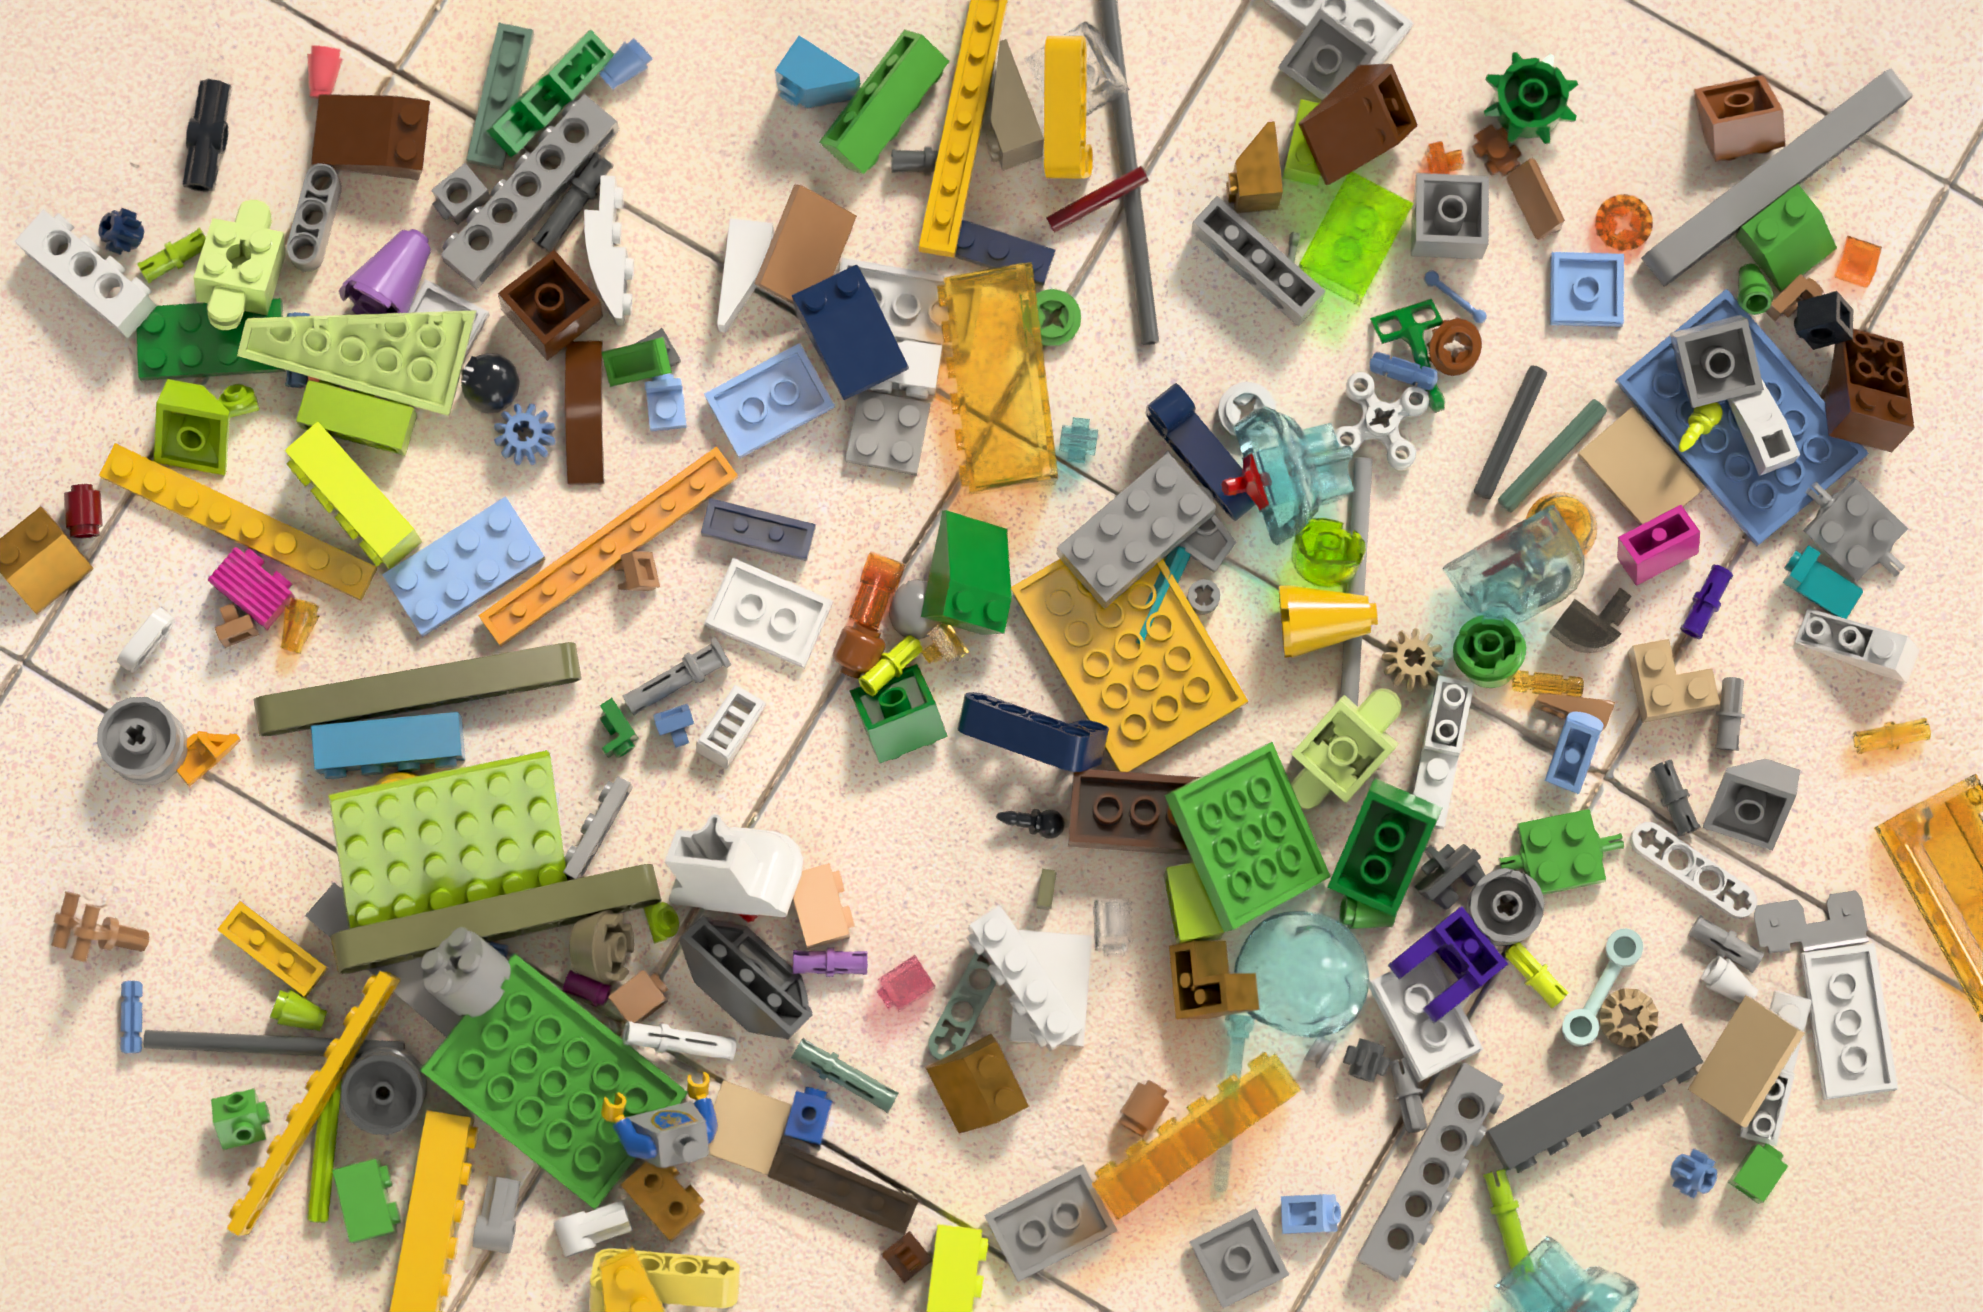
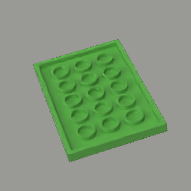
M513 953L508 960L510 977L509 980L504 977L500 987L504 990V993L499 1001L480 1016L471 1017L469 1014L463 1015L421 1067L420 1071L589 1206L596 1209L636 1159V1157L628 1155L613 1128L615 1122L607 1121L602 1117L601 1109L604 1097H607L608 1101L614 1105L616 1093L624 1095L626 1105L623 1115L627 1118L680 1104L688 1092L629 1044L624 1045L623 1040L518 955Z

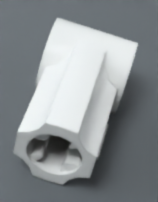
M623 1201L600 1207L588 1213H585V1211L578 1212L553 1222L564 1257H570L593 1249L597 1243L633 1231Z

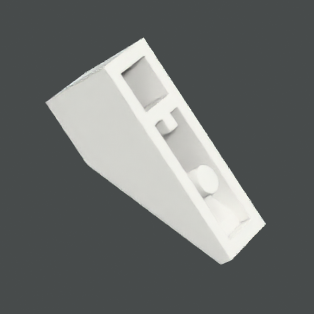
M730 218L717 321L719 332L726 333L757 287L754 282L774 235L773 223Z

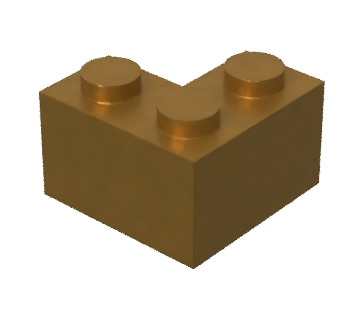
M1191 941L1169 946L1176 1019H1209L1260 1010L1256 973H1229L1226 941Z

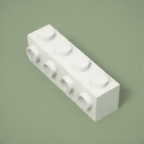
M1000 904L969 924L967 930L970 935L966 937L968 942L978 955L984 953L991 964L987 967L990 975L998 986L1004 983L1012 996L1008 998V1001L1019 1017L1025 1014L1033 1026L1029 1029V1032L1040 1048L1046 1045L1051 1052L1083 1029V1026Z

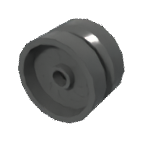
M380 1045L366 1050L353 1062L342 1083L341 1102L346 1116L357 1128L370 1134L390 1135L404 1130L416 1119L427 1095V1077L420 1071L422 1064L412 1053L397 1046ZM381 1086L389 1089L386 1095L379 1092Z

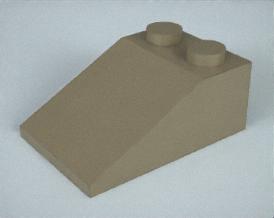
M1007 39L999 42L990 132L986 133L988 140L986 146L992 162L999 161L1002 171L1043 157L1044 137Z

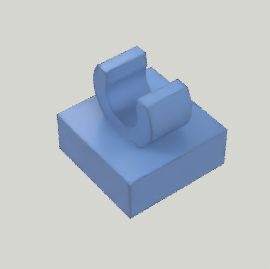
M688 703L653 715L659 736L670 732L675 748L689 743L684 727L693 725L694 721Z

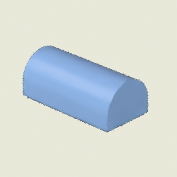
M1571 712L1568 714L1545 778L1546 782L1577 794L1581 792L1604 726L1598 718L1584 712Z

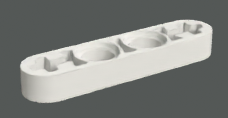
M1644 822L1632 831L1630 844L1638 855L1728 916L1742 919L1749 916L1755 910L1757 896L1748 885L1658 824ZM1651 830L1655 833L1653 840L1662 846L1666 839L1671 845L1663 851L1661 858L1658 859L1655 857V854L1659 851L1658 848L1653 845L1644 848L1640 845L1642 838L1638 835L1639 832L1645 834ZM1681 850L1687 855L1688 864L1685 869L1676 870L1669 865L1668 856L1671 851ZM1703 871H1712L1718 876L1719 884L1715 890L1707 891L1700 886L1699 876ZM1727 881L1732 884V887L1727 890L1734 896H1738L1741 893L1747 896L1745 898V903L1749 905L1747 909L1742 907L1739 910H1735L1733 908L1734 900L1727 895L1723 896L1722 901L1716 898L1724 890Z

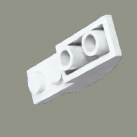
M601 175L599 210H584L586 250L590 268L605 307L616 325L624 326L625 315L631 316L632 294H626L627 280H633L634 258H628L626 247H614V244H621L622 223L616 222V209H623L624 189L623 187H618L615 176Z
M1438 676L1413 786V795L1443 808L1435 828L1442 830L1445 828L1475 684L1444 676Z
M1774 990L1769 1009L1804 1032L1812 1000ZM1801 1041L1747 1128L1741 1126V1138L1777 1146L1795 1077L1793 1072Z

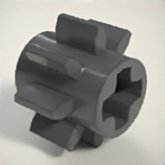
M1359 1038L1356 1047L1352 1045L1347 1047L1342 1063L1350 1065L1348 1075L1374 1083L1376 1075L1384 1076L1386 1074L1390 1058L1383 1056L1384 1046Z

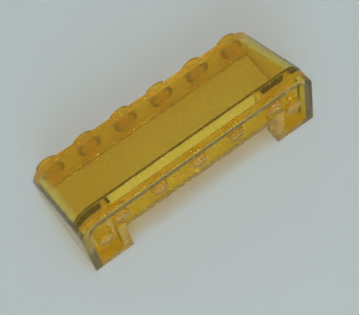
M1032 262L943 277V285H937L939 307L946 306L948 321H941L943 342H950L952 357H946L948 379L955 378L956 393H950L952 415L959 414L961 428L954 429L957 451L964 450L965 465H959L961 487L968 486L969 495L1056 485L1058 480L1057 461Z

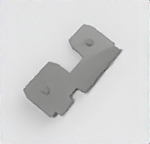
M1856 890L1829 894L1827 908L1830 920L1806 924L1803 906L1798 899L1757 905L1754 919L1760 948L1768 946V952L1772 954L1790 951V943L1800 941L1804 952L1869 942L1866 935L1868 927L1861 896Z

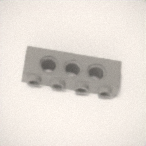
M1218 196L1193 221L1191 233L1298 327L1323 301L1326 291Z

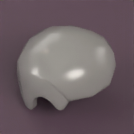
M918 579L908 581L906 584H902L892 597L889 606V617L893 628L903 637L912 635L920 640L932 636L941 624L940 622L921 617L928 582Z

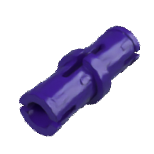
M1713 564L1711 566V570L1700 592H1695L1692 598L1694 604L1683 625L1680 627L1682 632L1695 639H1702L1713 613L1718 612L1721 607L1719 601L1730 580L1733 578L1731 571L1719 565Z

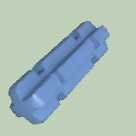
M1375 352L1369 362L1370 370L1373 373L1382 376L1388 373L1387 377L1411 385L1418 383L1417 387L1426 390H1432L1438 381L1435 369L1426 366L1420 369L1419 364L1397 357L1390 359V355Z
M124 981L121 984V997H124V1002H121V1032H124V1037L120 1039V1050L123 1053L135 1054L140 1053L142 1050V1038L139 1037V1032H142V1002H139V997H143V985L139 981Z

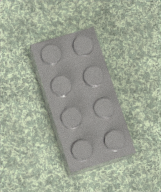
M1167 452L1057 547L1056 555L1105 609L1215 514L1216 506Z

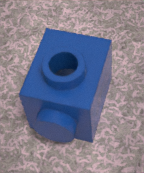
M806 1087L804 1093L796 1091L784 1133L786 1137L822 1145L833 1104L832 1100L826 1099L827 1092Z

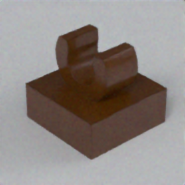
M910 1231L881 1254L904 1284L933 1261L932 1257Z

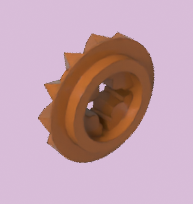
M1456 317L1451 320H1442V325L1432 330L1433 336L1426 345L1429 348L1430 356L1428 359L1434 365L1435 370L1445 375L1457 376L1466 373L1476 364L1481 354L1482 340L1475 325L1467 320ZM1455 337V341L1465 347L1454 349L1451 355V351L1444 348V345L1452 343Z

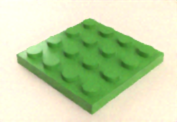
M1273 742L1262 745L1165 795L1224 933L1240 927L1331 877Z

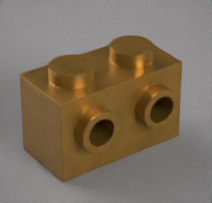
M646 1161L621 1186L667 1239L672 1242L705 1213L700 1207L705 1200L691 1184L685 1189L675 1178L680 1172L674 1165L659 1168Z

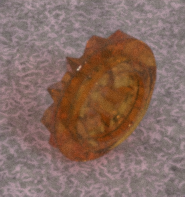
M1628 194L1615 195L1605 200L1599 207L1594 220L1597 236L1601 238L1606 247L1617 249L1619 252L1636 250L1647 241L1653 228V218L1648 206L1641 199ZM1632 212L1629 225L1633 229L1631 231L1624 229L1622 232L1615 234L1618 223L1614 218L1622 219L1625 215L1627 216Z

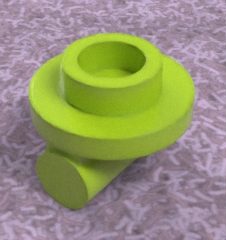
M243 384L228 386L218 399L230 411V418L260 410L254 390Z
M659 902L643 908L654 944L666 941L677 934L679 918L671 905Z

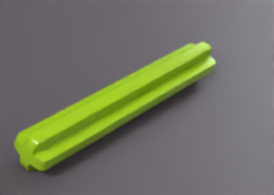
M342 1079L317 1120L307 1219L310 1222L326 1223L329 1218Z

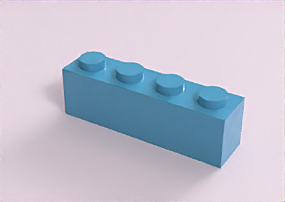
M459 712L311 726L314 770L319 774H324L325 779L345 778L348 771L361 770V775L364 776L379 775L384 773L383 768L398 767V772H413L420 770V764L435 763V768L438 769L452 768L457 766V761L465 760L463 723Z

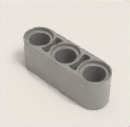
M316 164L308 169L287 242V253L290 260L298 270L303 272L314 271L323 262L341 195L342 185L335 170L327 164ZM319 178H331L332 184L328 189L323 191L315 189V183ZM313 211L323 213V218L318 224L309 225L305 223L309 213ZM310 245L314 247V252L309 258L299 259L296 257L298 249L302 246Z

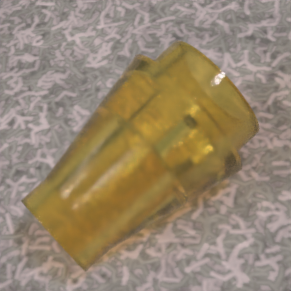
M291 597L289 605H285L280 648L301 654L304 644L320 617L317 614L319 605Z

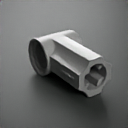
M488 1176L482 1213L478 1215L475 1224L473 1248L510 1254L516 1229L514 1215L518 1203L520 1181Z

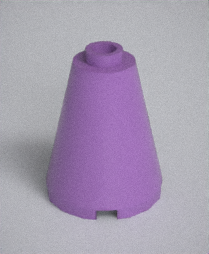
M410 229V231L401 230L343 282L339 289L340 298L343 302L349 298L355 304L351 309L355 314L408 313L431 252L428 238L415 229Z

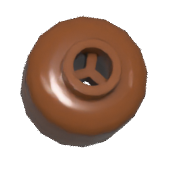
M854 622L853 626L844 627L841 630L832 654L833 659L841 665L839 671L847 676L859 679L861 674H866L881 660V655L886 647L884 640L880 638L881 632L859 622Z

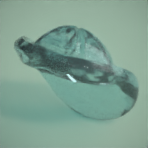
M1283 912L1263 920L1246 938L1234 968V973H1256L1260 1010L1246 1013L1262 1024L1295 1036L1315 1038L1342 1031L1359 1015L1369 991L1367 985L1370 981L1369 968L1360 942L1344 924L1332 917L1317 912Z

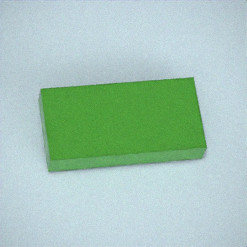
M663 337L601 352L610 387L672 373Z

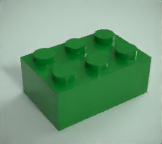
M1375 778L1368 790L1327 888L1396 917L1443 808Z

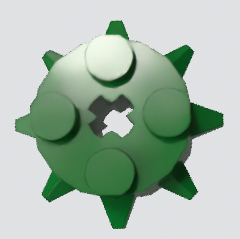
M1517 52L1512 53V65L1506 69L1503 75L1487 74L1485 80L1495 90L1493 104L1483 112L1485 116H1495L1500 125L1508 133L1507 141L1513 143L1517 138L1530 139L1539 137L1546 145L1550 143V131L1555 128L1559 121L1575 122L1577 116L1567 106L1569 92L1578 86L1577 80H1566L1561 70L1557 67L1554 68V55L1548 54L1542 61H1539V58L1522 59ZM1530 94L1531 98L1536 96V103L1526 101L1524 99L1525 95Z

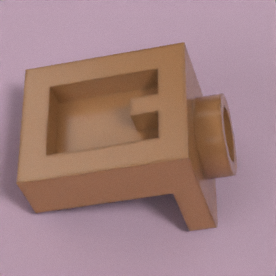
M1800 274L1771 303L1766 313L1774 321L1782 314L1789 318L1797 310V302L1801 301L1799 297L1805 300L1822 295L1824 291L1812 278L1806 279Z

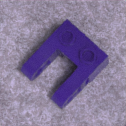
M1461 906L1387 966L1398 979H1401L1433 952H1437L1458 980L1422 1008L1431 1021L1435 1023L1505 968L1508 963Z

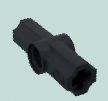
M214 79L200 80L194 117L189 119L186 133L188 154L182 183L185 188L199 192L215 191L220 156L225 153L228 142L229 126L226 121L232 91L231 84Z

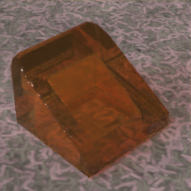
M1847 236L1835 271V277L1864 288L1869 287L1877 270L1882 247Z

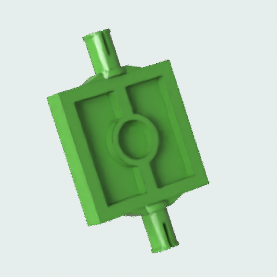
M1590 809L1518 823L1517 830L1521 843L1519 854L1500 857L1498 860L1499 866H1501L1500 869L1517 870L1523 868L1524 873L1536 881L1543 895L1604 883L1607 879L1602 862L1603 852L1624 849V841H1622L1621 833L1600 838L1594 828Z

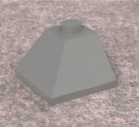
M1766 758L1726 768L1703 823V828L1773 851L1797 796L1800 770Z

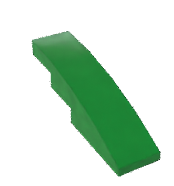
M591 29L588 30L491 125L487 132L510 157H513L566 104L575 99L607 65L614 55L613 52Z

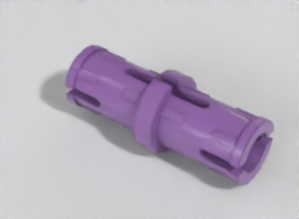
M829 947L826 948V951L793 950V974L817 973L826 974V977H834V974L867 975V951H834V948Z

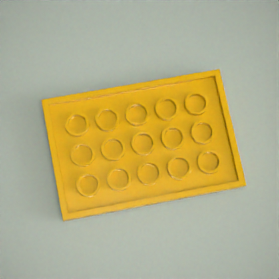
M1058 559L1012 586L1011 592L1086 718L1090 721L1104 724L1109 728L1105 749L1118 771L1131 772L1249 702L1172 574L1169 577L1170 570L1163 559L1105 609L1062 560ZM1161 571L1170 585L1158 612L1150 615L1146 622L1148 633L1143 641L1139 633L1156 600L1157 594L1154 584ZM1152 591L1153 598L1147 605H1145Z

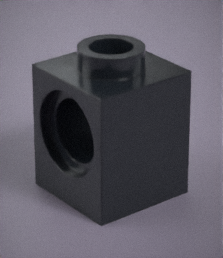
M1838 291L1798 301L1797 317L1794 319L1795 331L1798 337L1803 338L1813 350L1852 340L1854 309Z

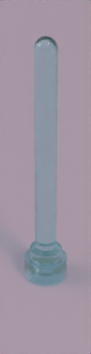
M1236 1014L1225 1016L1224 1029H1228L1227 1037H1230L1213 1184L1215 1191L1219 1193L1225 1192L1229 1184L1245 1039H1249V1033L1254 1031L1255 1017Z

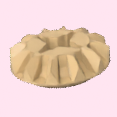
M1623 988L1613 992L1605 999L1600 1009L1599 1022L1605 1036L1614 1044L1622 1047H1637L1646 1043L1654 1035L1658 1028L1659 1011L1652 998L1639 989ZM1618 1005L1627 1011L1637 1009L1638 1007L1641 1008L1635 1018L1640 1030L1632 1024L1623 1025L1620 1029L1617 1027L1624 1017Z

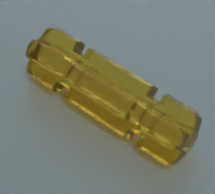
M1518 670L1512 678L1511 687L1514 692L1527 693V690H1532V694L1562 695L1563 693L1567 694V696L1582 697L1584 681L1581 677L1568 676V679H1563V675L1539 672L1529 675V671Z

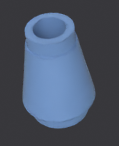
M633 38L628 43L626 41L623 42L599 75L614 90L618 85L620 86L648 69L647 64L653 58Z

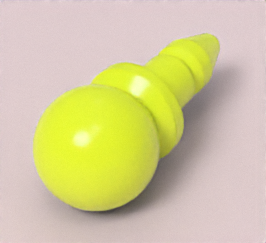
M1718 402L1694 408L1693 414L1688 418L1690 426L1680 440V452H1685L1691 448L1701 434H1709L1712 427L1721 421L1723 410Z

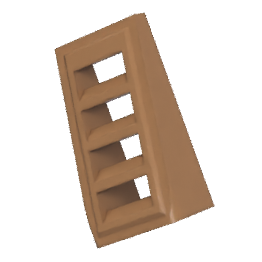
M1540 693L1535 699L1533 706L1566 720V717L1571 712H1584L1593 715L1603 723V731L1608 724L1615 702L1603 699Z

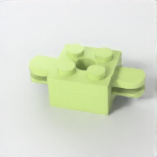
M260 200L242 202L234 222L212 218L193 277L196 301L208 303L209 321L215 328L220 330L235 329L241 322L244 311L267 315L286 257L284 232L270 229L272 224L270 208Z
M1384 688L1375 690L1359 707L1344 695L1291 753L1292 756L1305 766L1291 783L1302 808L1316 807L1331 791L1347 803L1399 745L1397 741L1385 732L1401 711L1402 705L1396 693Z

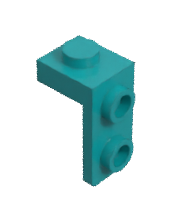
M1808 545L1801 553L1795 550L1784 567L1788 574L1782 583L1832 615L1847 619L1863 594V590L1817 561L1821 552Z

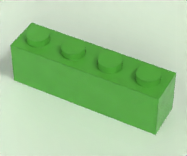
M904 29L819 143L847 169L865 174L867 170L877 163L879 154L887 143L898 135L900 126L909 114L920 106L922 97L931 85L940 80L944 68L950 61L922 34Z

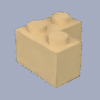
M1669 639L1633 645L1627 653L1642 723L1711 711L1720 704L1713 668L1676 675Z

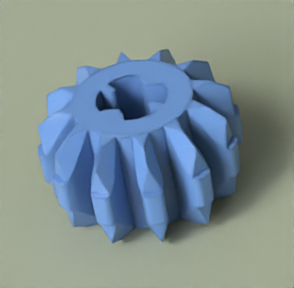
M515 404L514 410L516 415L513 417L507 411L501 413L502 418L507 424H495V431L502 435L496 437L494 442L496 446H505L501 452L505 459L514 454V463L521 465L524 456H527L530 465L536 464L535 453L538 452L544 458L549 455L543 445H555V438L547 434L552 433L556 428L554 423H545L549 417L545 410L535 416L536 407L534 404L528 405L526 413H523L520 404ZM528 427L533 436L531 439L526 436L527 441H521L517 432L521 430L523 433V428Z

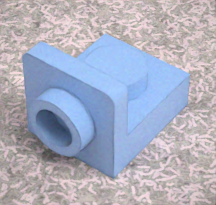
M665 374L652 377V381L644 382L651 432L687 428L681 378L674 379V375Z
M1335 1194L1281 1196L1282 1234L1337 1232V1224L1341 1220V1208L1339 1203L1336 1202Z

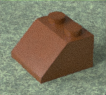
M1764 75L1694 89V97L1705 143L1715 161H1730L1739 156L1768 153L1773 149L1785 147L1784 110Z

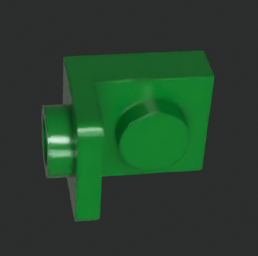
M610 698L599 705L605 713L599 719L611 736L618 733L619 737L601 749L608 758L613 755L616 758H620L635 748L633 742L639 739V737L613 698Z

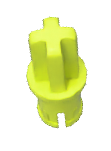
M908 635L890 652L883 653L881 660L858 679L863 690L869 695L874 696L892 678L900 677L903 674L902 669L922 652L921 642L912 635Z
M1520 942L1511 945L1506 950L1505 956L1527 979L1524 984L1526 986L1531 985L1551 1009L1569 994L1547 970L1548 965L1546 963L1541 965Z

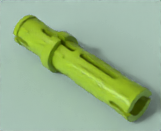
M1506 1168L1496 1170L1500 1186L1496 1185L1493 1172L1483 1174L1493 1204L1490 1207L1491 1215L1495 1214L1513 1276V1283L1524 1281L1520 1265L1524 1267L1527 1280L1537 1277L1516 1208H1519L1518 1200L1513 1199Z

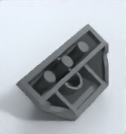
M703 915L680 937L679 942L694 983L748 1032L789 1040L812 1017L813 1013L808 1004V996L802 975L799 973L793 974V967L748 926L728 921L713 920L712 917Z

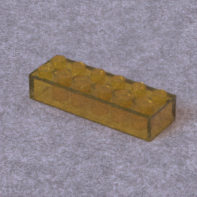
M1263 1052L1247 1064L1250 1071L1241 1078H1238L1235 1073L1217 1085L1220 1092L1210 1100L1205 1095L1201 1096L1186 1107L1190 1113L1180 1121H1177L1175 1117L1170 1118L1155 1129L1159 1134L1155 1139L1147 1143L1142 1138L1125 1150L1128 1158L1117 1165L1114 1160H1111L1094 1172L1098 1179L1091 1184L1117 1221L1302 1091L1276 1053L1269 1057L1266 1052Z

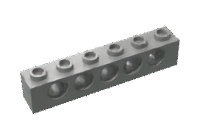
M586 94L579 100L574 99L567 104L561 115L563 118L555 127L552 125L548 126L538 138V143L540 144L531 154L526 152L518 159L514 165L516 171L508 180L501 179L490 192L492 198L483 208L480 205L477 206L467 217L466 222L468 224L459 234L454 232L444 242L442 246L444 251L441 253L444 263L476 290L479 289L569 188L573 177L577 178L592 159L593 154H599L618 133L619 126L617 121ZM572 130H581L585 133L583 140L578 143L568 142L566 137ZM550 156H556L561 159V164L554 170H547L542 167L544 160ZM525 183H533L538 186L537 191L529 197L521 196L518 193L520 187ZM504 209L512 211L514 214L509 222L501 224L495 221V216L499 211ZM485 236L490 239L488 246L483 250L471 248V243L476 237Z
M1465 1062L1460 1065L1355 1259L1356 1261L1394 1282L1398 1281L1400 1276L1408 1277L1417 1258L1411 1256L1418 1243L1425 1245L1434 1229V1225L1429 1223L1436 1210L1441 1213L1443 1212L1452 1195L1451 1192L1447 1191V1188L1453 1177L1460 1180L1470 1160L1464 1158L1471 1145L1478 1147L1487 1130V1127L1483 1126L1482 1123L1488 1112L1495 1115L1505 1095L1500 1093L1503 1083ZM1462 1099H1471L1476 1103L1477 1114L1473 1119H1466L1459 1113L1458 1105ZM1445 1131L1456 1133L1460 1139L1459 1148L1454 1152L1445 1150L1441 1145V1136ZM1433 1163L1441 1168L1442 1179L1438 1184H1430L1424 1179L1423 1169L1427 1164ZM1410 1196H1417L1424 1202L1425 1210L1420 1217H1413L1406 1211L1405 1203ZM1392 1229H1400L1407 1236V1244L1402 1250H1395L1388 1243V1234Z

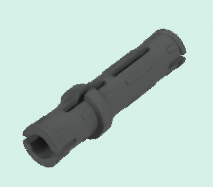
M594 153L579 177H573L570 182L571 188L532 241L540 248H545V251L548 253L553 251L588 200H593L596 197L597 193L595 190L600 185L601 175H607L614 165L606 158H601L600 154Z

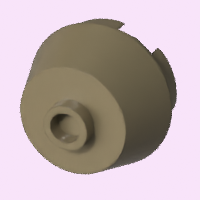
M606 910L580 919L574 924L569 941V954L572 967L577 973L603 984H609L612 981H622L627 977L630 970L624 968L627 953H634V934L632 925L623 923V914H615L611 910Z

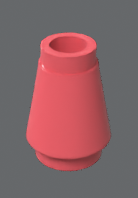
M313 45L311 54H307L309 97L318 98L319 94H332L343 59L340 58V49Z

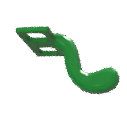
M1432 298L1370 318L1382 344L1401 338L1410 346L1414 363L1419 364L1420 369L1423 366L1431 368L1424 342L1425 330L1442 325L1443 320ZM1427 308L1433 310L1436 318L1423 323H1417L1412 315L1417 311ZM1393 319L1398 320L1401 326L1400 330L1389 334L1381 333L1378 327L1380 323ZM1435 384L1432 390L1426 391L1429 396V407L1433 412L1437 413L1445 410V398L1437 384Z

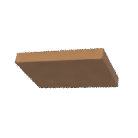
M794 185L754 284L794 305L793 294L834 275L857 215L802 185Z

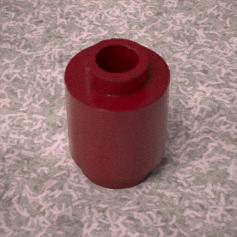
M92 484L72 485L71 491L64 493L66 529L70 530V537L93 538L100 536L99 528L103 527L101 491L93 490Z

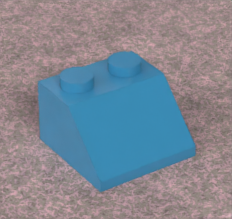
M800 35L775 69L777 90L780 91L779 96L795 107L801 104L809 109L850 101L860 88V75Z

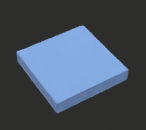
M1551 252L1550 325L1622 327L1624 325V254Z

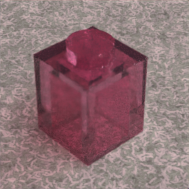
M913 955L880 977L878 982L881 988L876 992L887 1009L894 1006L899 1013L936 989L916 955Z

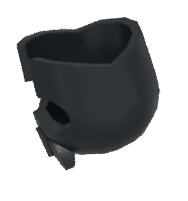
M486 353L476 357L472 356L461 371V387L464 398L472 408L481 413L501 412L511 406L518 394L520 380L516 367L509 359L500 354Z

